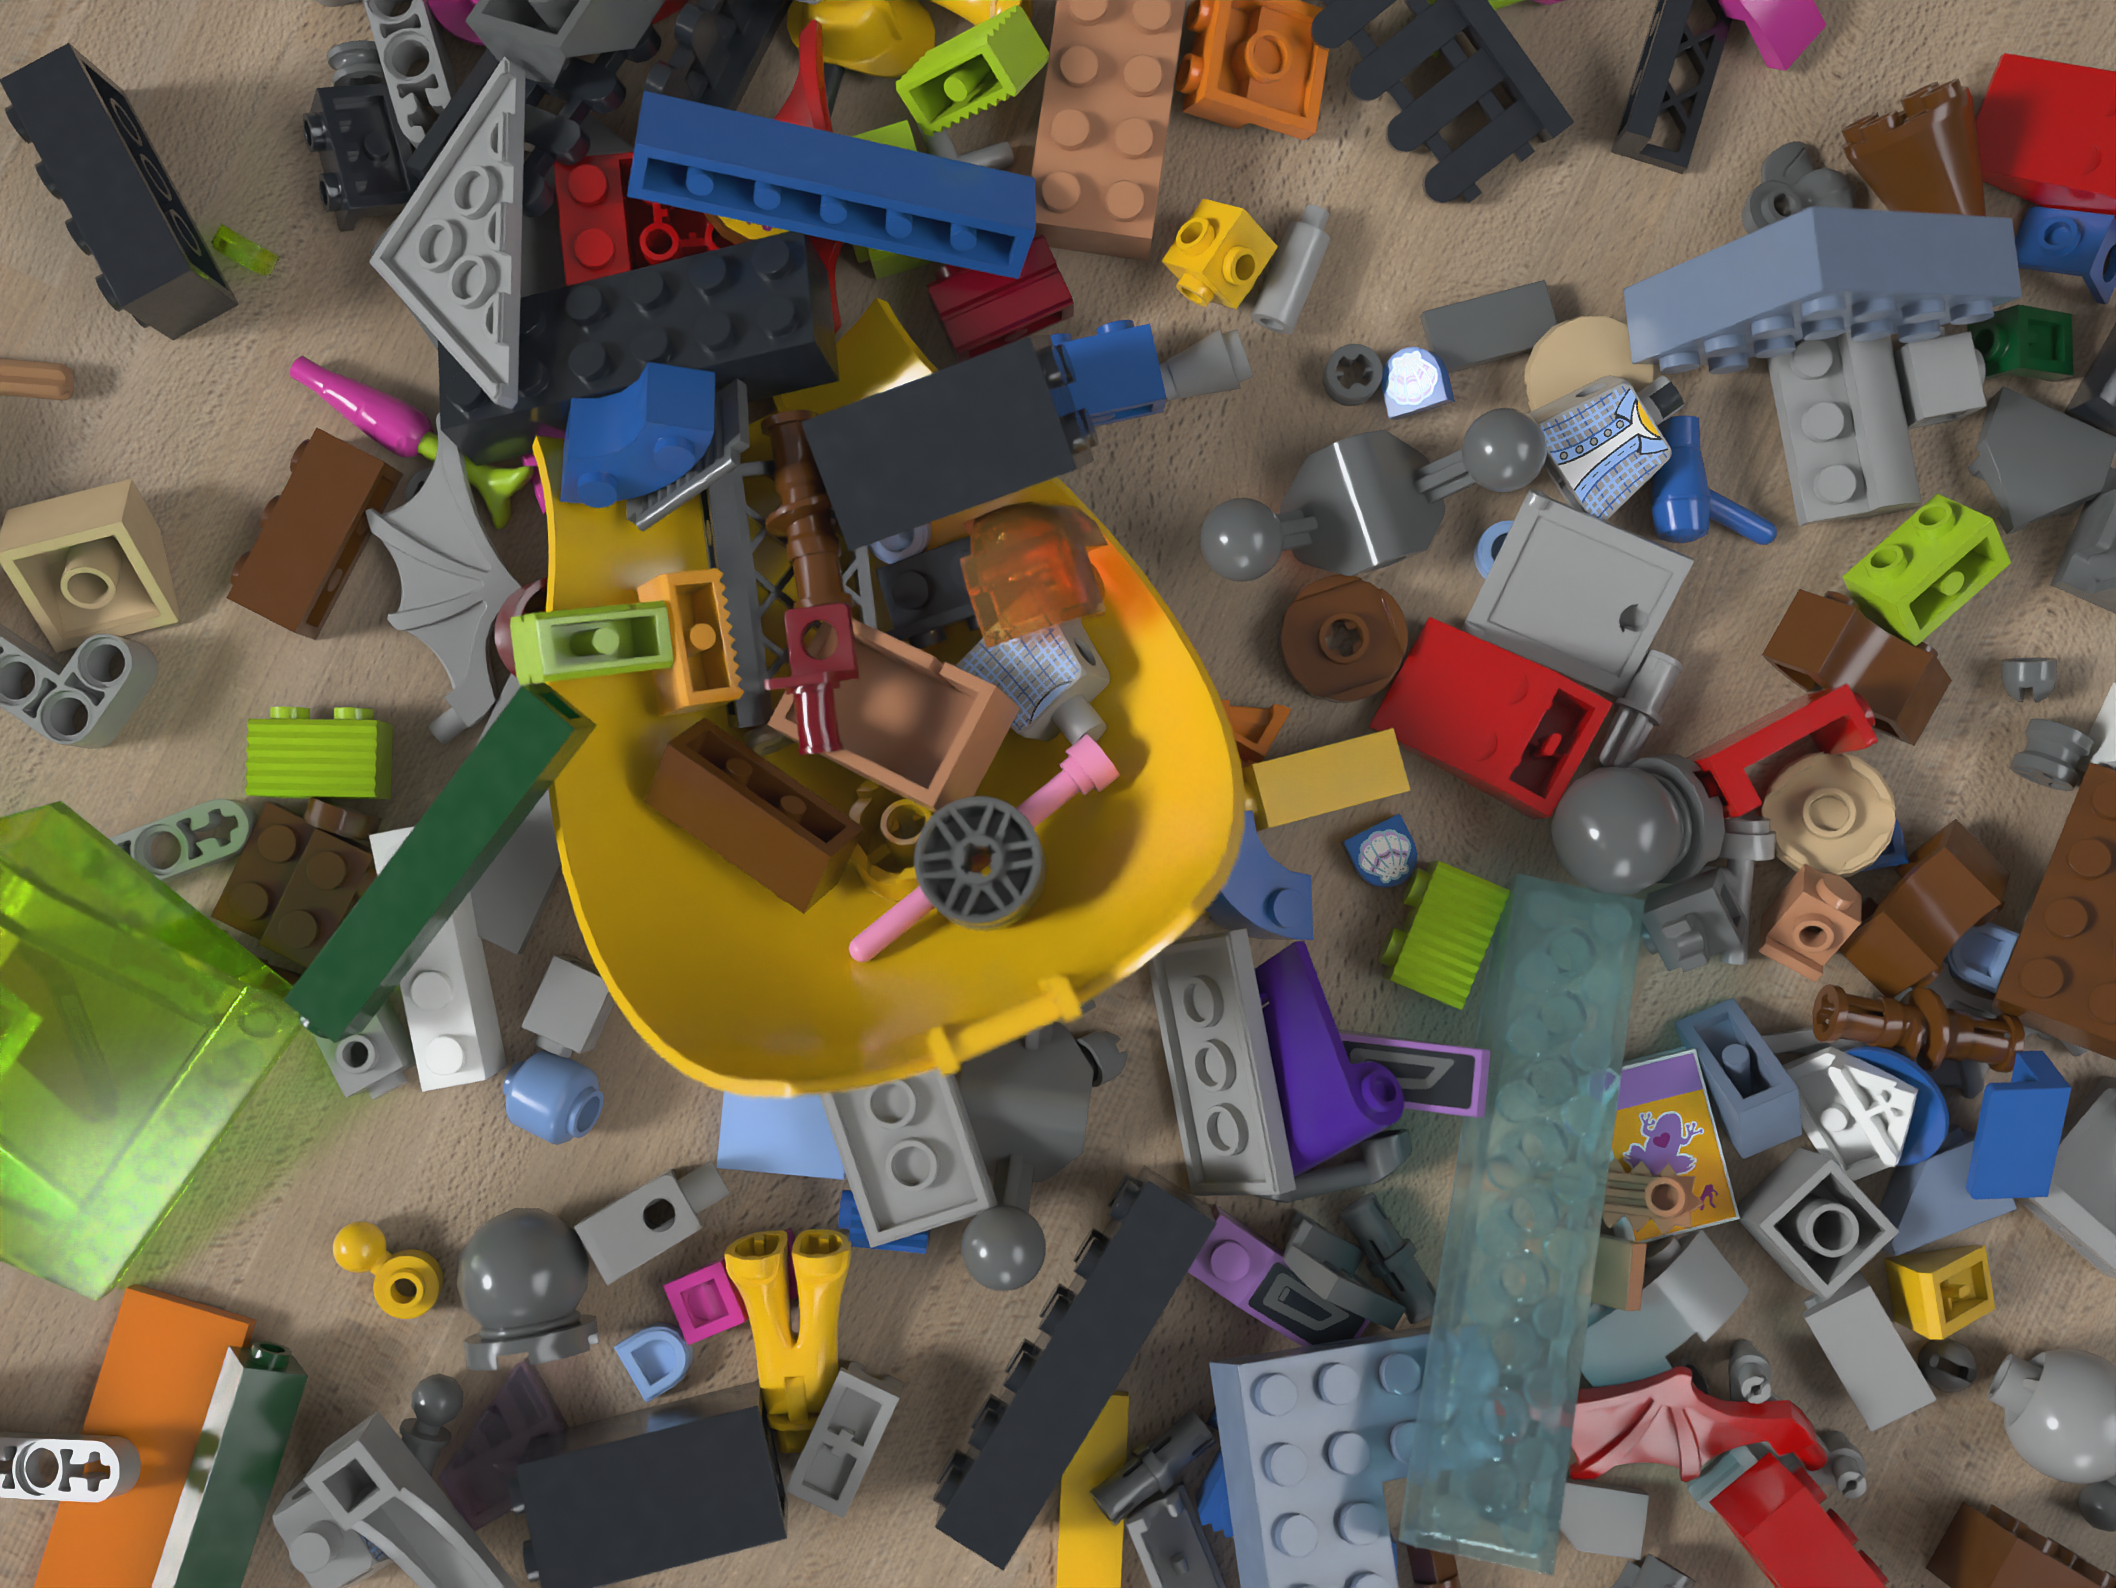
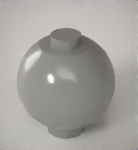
M2062 1348L2048 1350L2028 1361L2010 1353L1994 1375L1987 1393V1399L2004 1408V1428L2017 1453L2040 1473L2061 1482L2091 1484L2115 1476L2116 1366L2096 1354L2078 1349Z

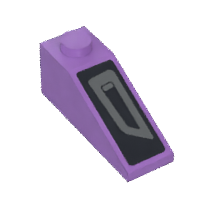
M1338 1029L1350 1064L1375 1062L1387 1068L1395 1076L1403 1092L1404 1108L1470 1117L1485 1116L1490 1050Z
M1215 1204L1211 1211L1217 1225L1188 1270L1190 1274L1242 1310L1302 1347L1360 1337L1371 1320L1324 1300L1310 1289L1286 1264L1283 1250Z

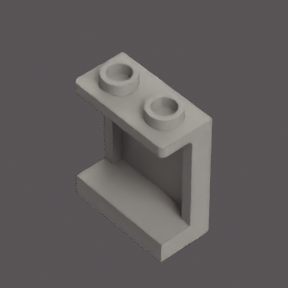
M2103 1076L2063 1124L2048 1197L2015 1199L2098 1271L2113 1279H2116V1078Z

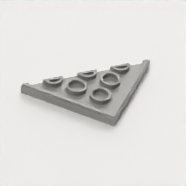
M504 56L369 263L496 404L513 409L518 402L526 70L521 65Z

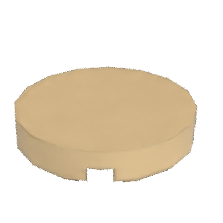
M1577 316L1552 326L1534 345L1525 366L1524 385H1527L1528 404L1532 412L1608 375L1626 379L1632 385L1635 392L1638 393L1653 382L1654 365L1632 364L1627 324L1607 316Z
M1824 752L1806 754L1785 765L1769 784L1761 816L1770 819V831L1776 832L1775 855L1793 870L1798 872L1804 864H1807L1824 874L1832 873L1842 878L1850 877L1873 865L1891 842L1896 821L1893 792L1880 772L1859 757L1843 753L1841 755L1823 754Z

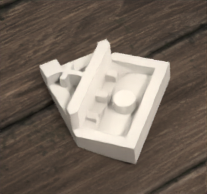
M1833 1047L1822 1049L1782 1065L1799 1088L1801 1125L1819 1154L1832 1158L1852 1181L1898 1164L1905 1144L1918 1089L1865 1061Z

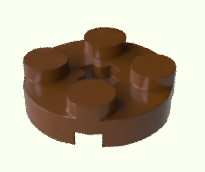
M1331 575L1316 580L1305 587L1284 612L1278 635L1280 657L1291 679L1303 688L1304 692L1311 698L1324 699L1334 703H1351L1363 700L1383 689L1400 668L1401 660L1405 655L1408 644L1407 624L1397 601L1383 588L1378 589L1372 583L1361 580L1362 578L1357 576ZM1342 622L1346 631L1357 630L1360 640L1351 645V656L1343 657L1338 649L1330 650L1325 639L1333 634L1332 624Z

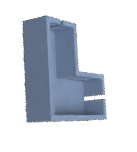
M1816 206L1800 211L1623 289L1632 364L1660 365V372L1663 374L1687 372L1699 368L1700 365H1708L1710 374L1734 373L1747 369L1749 367L1748 359L1754 356L1757 358H1769L1785 355L1796 350L1795 341L1801 339H1827L1841 335L1844 332H1851L1852 341L1856 342L1876 340L1890 336L1893 333L1899 334V341L1903 343L1924 341L1941 335V325L1950 322L1954 325H1963L1990 319L1994 316L1993 307L2022 297L2012 218Z
M1444 1323L1209 1362L1241 1588H1398L1382 1482L1502 1460L1493 1399L1482 1398L1479 1394V1387L1490 1385L1481 1325Z

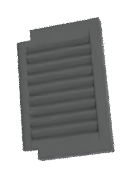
M736 378L715 393L714 434L706 452L693 468L673 483L659 490L626 500L627 519L637 525L641 531L647 530L740 466V453L750 447L747 386L745 383Z

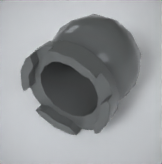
M1659 754L1640 758L1628 767H1599L1575 780L1563 793L1557 804L1550 826L1557 860L1575 880L1596 893L1635 894L1654 883L1676 884L1698 877L1697 874L1701 872L1706 862L1716 860L1721 853L1725 833L1721 801L1718 796L1708 798L1702 782L1694 774L1701 771V768L1696 763L1678 754Z
M539 1208L511 1209L479 1226L460 1253L457 1288L465 1311L482 1326L478 1333L464 1340L467 1368L471 1370H499L497 1356L525 1352L529 1354L530 1365L542 1364L587 1352L590 1350L591 1344L600 1343L596 1316L589 1314L581 1315L579 1311L575 1310L588 1288L589 1259L578 1233L560 1218Z

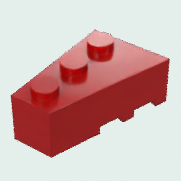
M1768 1452L1709 1501L1774 1588H1886L1885 1585L1889 1583L1887 1577L1862 1549L1857 1552L1853 1547L1859 1540L1843 1519L1832 1508L1824 1511L1820 1506L1827 1499V1496L1801 1466H1797L1790 1472Z

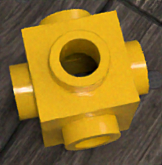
M1203 198L1189 220L1178 231L1174 243L1162 259V262L1179 279L1176 284L1178 291L1193 303L1202 307H1208L1210 302L1237 310L1244 297L1253 288L1256 279L1278 246L1245 209Z

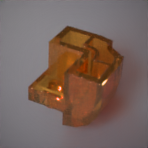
M1055 500L1027 501L998 507L972 517L963 523L971 537V555L960 558V563L986 648L1013 644L1059 627L1082 624L1105 616L1103 581L1097 568L1090 562L1087 552L1107 546L1108 543L1097 523L1078 507Z

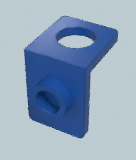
M2037 206L2030 207L2015 238L2018 268L2081 276L2095 302L2108 304L2116 286L2115 216ZM2109 250H2111L2109 266L2103 277L2104 262Z

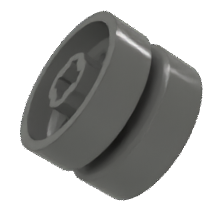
M976 796L962 798L949 803L928 820L916 844L914 864L921 890L941 914L961 927L975 931H994L1008 927L1026 916L1042 894L1046 880V859L1041 843L1027 818L1019 810L1004 801ZM978 853L981 857L992 859L990 865L992 871L986 876H983L982 873L972 872L973 862L971 858Z

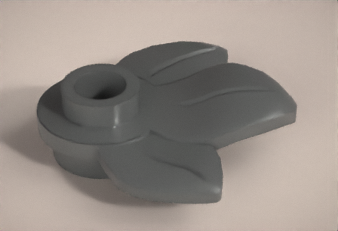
M1800 141L1786 143L1773 151L1763 161L1761 184L1752 190L1746 199L1742 211V223L1746 232L1750 234L1812 206L1853 209L1856 202V188L1848 177L1839 171L1828 168L1814 170L1811 156L1805 143Z

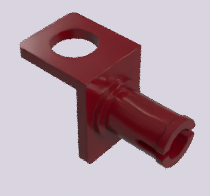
M836 603L787 610L784 618L792 676L764 680L765 690L785 688L786 695L793 694L800 748H798L799 755L843 750V744L840 742L834 689L841 688V681L859 679L851 608L847 603ZM818 620L830 623L838 636V645L835 652L826 659H817L811 656L804 644V634L807 627Z

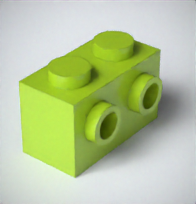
M1937 493L1844 574L1842 578L1852 599L1862 607L1861 613L1868 620L1887 633L1916 647L2009 566L2011 561L1993 518Z

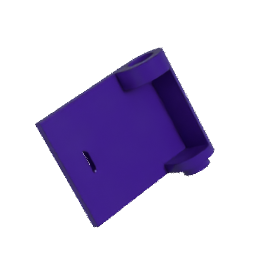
M1304 940L1293 942L1254 969L1261 1006L1269 1002L1267 1006L1262 1008L1294 1177L1396 1123L1401 1118L1404 1110V1096L1400 1084L1387 1068L1375 1062L1350 1064Z

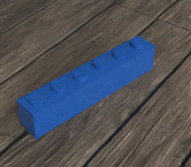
M643 92L627 197L1019 279L1036 232L1034 177L653 92Z

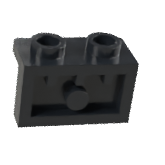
M387 83L317 88L310 112L303 114L302 123L308 150L310 152H318L324 173L319 174L318 183L325 211L335 213L340 232L353 231L358 218L400 214L420 185V180L405 165L412 155V150L408 138L403 134L398 124Z
M991 528L875 569L895 628L884 633L902 642L908 641L909 645L919 650L948 640L945 631L947 627L967 621L969 631L971 632L997 624L1005 615L1003 608L1014 605L1021 599L999 528Z

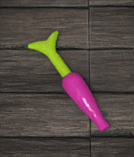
M300 356L292 364L290 369L291 378L313 390L337 412L341 413L345 419L375 442H378L381 446L400 457L408 458L422 455L435 462L438 435L434 433L431 420L424 412L381 390L327 370L305 356ZM463 453L469 483L478 489L485 500L495 528H504L511 517L510 496L529 482L534 473L533 466L526 465L519 468L495 467L487 464L476 466Z

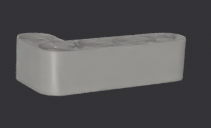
M361 0L316 1L328 7H337ZM363 0L398 124L403 134L417 148L433 126L431 115L425 106H432L440 116L459 89L440 23L433 15L427 0H411L412 3L408 11L398 17H390L392 9L398 3L409 0ZM420 59L430 60L428 67L423 73L418 76L407 77L408 69L414 62Z
M0 623V707L47 739L61 745L87 749H99L109 745L124 728L153 686L158 675V663L154 653L146 645L111 634H97L87 638L64 667ZM121 651L125 658V668L117 679L112 680L109 674V663L112 657ZM32 669L35 675V686L32 692L27 697H24L21 690V681L24 675ZM84 704L88 711V721L86 726L77 733L73 726V715L76 709Z

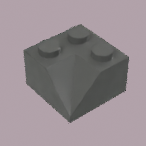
M479 0L465 21L499 62L505 56L526 70L525 78L554 86L574 56L635 48L666 0Z

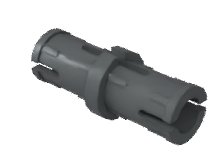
M1373 1192L1356 1199L1339 1213V1216L1345 1221L1370 1261L1367 1264L1369 1271L1373 1277H1381L1397 1302L1406 1307L1404 1313L1410 1324H1416L1427 1319L1442 1307V1304L1445 1302L1444 1299L1438 1294L1414 1257L1417 1249L1409 1238L1402 1239Z
M1189 1409L1168 1430L1148 1445L1141 1442L1132 1450L1133 1457L1113 1475L1090 1490L1089 1493L1112 1525L1116 1526L1146 1498L1148 1499L1157 1490L1164 1493L1173 1486L1172 1478L1192 1460L1200 1456L1209 1447L1211 1448L1216 1441L1212 1438L1213 1435L1203 1421Z

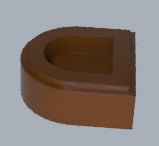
M310 797L303 817L306 819L305 822L310 825L363 841H370L369 835L377 834L382 820L380 817L343 804L316 797Z

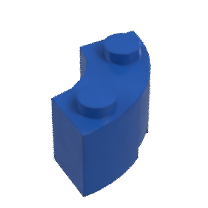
M648 362L640 378L622 392L601 398H571L564 439L560 501L583 503L594 508L608 507L615 501L627 500L659 490L685 475L704 455L714 434L715 372Z
M1245 811L1244 832L1238 858L1226 884L1205 909L1210 914L1208 918L1229 931L1247 928L1248 937L1314 940L1311 875L1289 871L1270 857L1257 836L1253 812Z

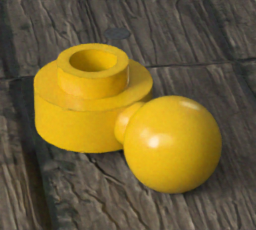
M356 1221L344 1226L334 1239L333 1255L339 1266L348 1272L364 1273L370 1271L375 1275L373 1283L374 1297L380 1308L387 1314L399 1319L416 1318L425 1314L438 1299L443 1288L444 1277L439 1263L430 1254L417 1249H406L392 1255L386 1250V1239L383 1232L376 1225L367 1221ZM402 1278L411 1280L416 1286V1295L409 1297L401 1295L396 1289V1280Z

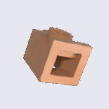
M1804 864L1762 914L1758 952L1816 983L1823 975V966L1861 924L1862 894L1857 892L1842 877L1832 873L1824 874Z

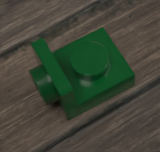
M2018 304L1995 311L1994 316L1990 319L1967 324V332L1971 331L1974 349L1979 350L1984 359V381L2005 375L2056 381L2074 376L2071 313Z

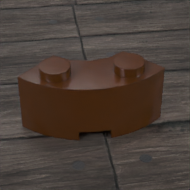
M1799 589L1762 654L1764 658L1781 674L1806 692H1811L1815 683L1824 689L1848 683L1852 692L1859 693L1869 704L1875 718L1873 729L1915 746L1952 681L1937 659L1938 652L1924 642L1919 643L1915 647L1887 633L1868 620L1861 613L1862 607L1848 596L1834 591H1827L1823 597Z
M1957 819L1942 828L1908 856L1909 863L1898 865L1894 869L1902 879L1898 881L1878 904L1871 897H1867L1862 902L1861 924L1838 949L1885 997L1893 998L1909 987L1913 990L1917 987L1925 988L1942 972L1944 968L1942 962L1945 956L1960 937L1972 926L1977 928L1988 923L2005 905L2003 896L2011 873Z

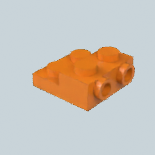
M1191 0L1186 14L1185 25L1187 30L1195 32L1192 53L1186 54L1182 59L1175 83L1177 91L1185 93L1182 112L1235 129L1251 123L1301 140L1316 134L1329 50L1321 49L1313 42L1310 30L1314 18L1324 8L1301 0Z

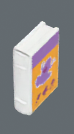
M1685 1046L1581 1071L1580 1074L1579 1072L1574 1073L1581 1102L1579 1111L1584 1114L1599 1170L1602 1171L1616 1157L1625 1172L1629 1174L1642 1160L1653 1177H1655L1669 1163L1678 1176H1695L1692 1193L1704 1203V1205L1691 1212V1229L1675 1225L1663 1236L1653 1219H1650L1636 1233L1626 1216H1623L1613 1227L1615 1237L1646 1243L1670 1237L1671 1235H1678L1740 1219L1695 1048L1686 1049Z

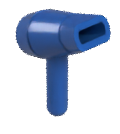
M1673 416L1657 426L1670 446L1672 455L1653 475L1651 512L1656 538L1670 543L1696 541L1708 534L1709 520L1712 519L1759 545H1768L1775 540L1777 528L1771 521L1709 489L1702 452L1699 450L1701 447L1699 417Z

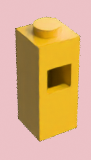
M1394 728L1242 768L1245 811L1253 812L1257 832L1410 791Z

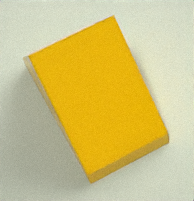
M1969 1245L1884 1258L1894 1321L1928 1339L1943 1340L1996 1309L1985 1245Z

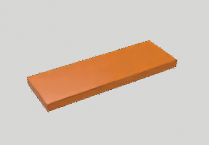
M138 1284L126 1287L81 1434L120 1436L128 1439L139 1453L141 1461L140 1475L135 1486L129 1492L99 1502L60 1501L33 1588L152 1587L228 1346L249 1348L257 1322L256 1319ZM101 1460L86 1463L83 1474L87 1472H105L110 1478L111 1468L101 1464Z

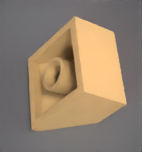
M132 478L7 509L0 531V564L56 653L77 648L87 638L97 634H111L121 637L179 622L180 611L161 531Z

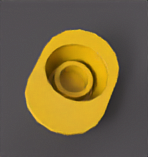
M793 0L788 9L787 30L792 43L798 49L800 32L812 20H816L822 25L824 63L835 64L871 76L885 78L900 77L906 74L907 70L912 68L913 64L918 62L919 58L923 57L925 52L933 49L935 45V27L930 14L917 0H822L815 5Z

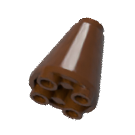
M1958 78L1940 86L1938 82H1934L1900 99L1904 110L1900 112L1895 110L1879 116L1878 112L1873 113L1841 130L1846 141L1841 146L1846 158L1889 211L1987 216L1973 98L1969 88L1962 86Z

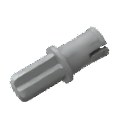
M1647 650L1624 698L1618 697L1613 703L1614 707L1618 710L1595 754V761L1599 766L1628 767L1635 762L1652 726L1658 727L1663 721L1659 712L1678 675L1684 668L1678 660L1656 650Z

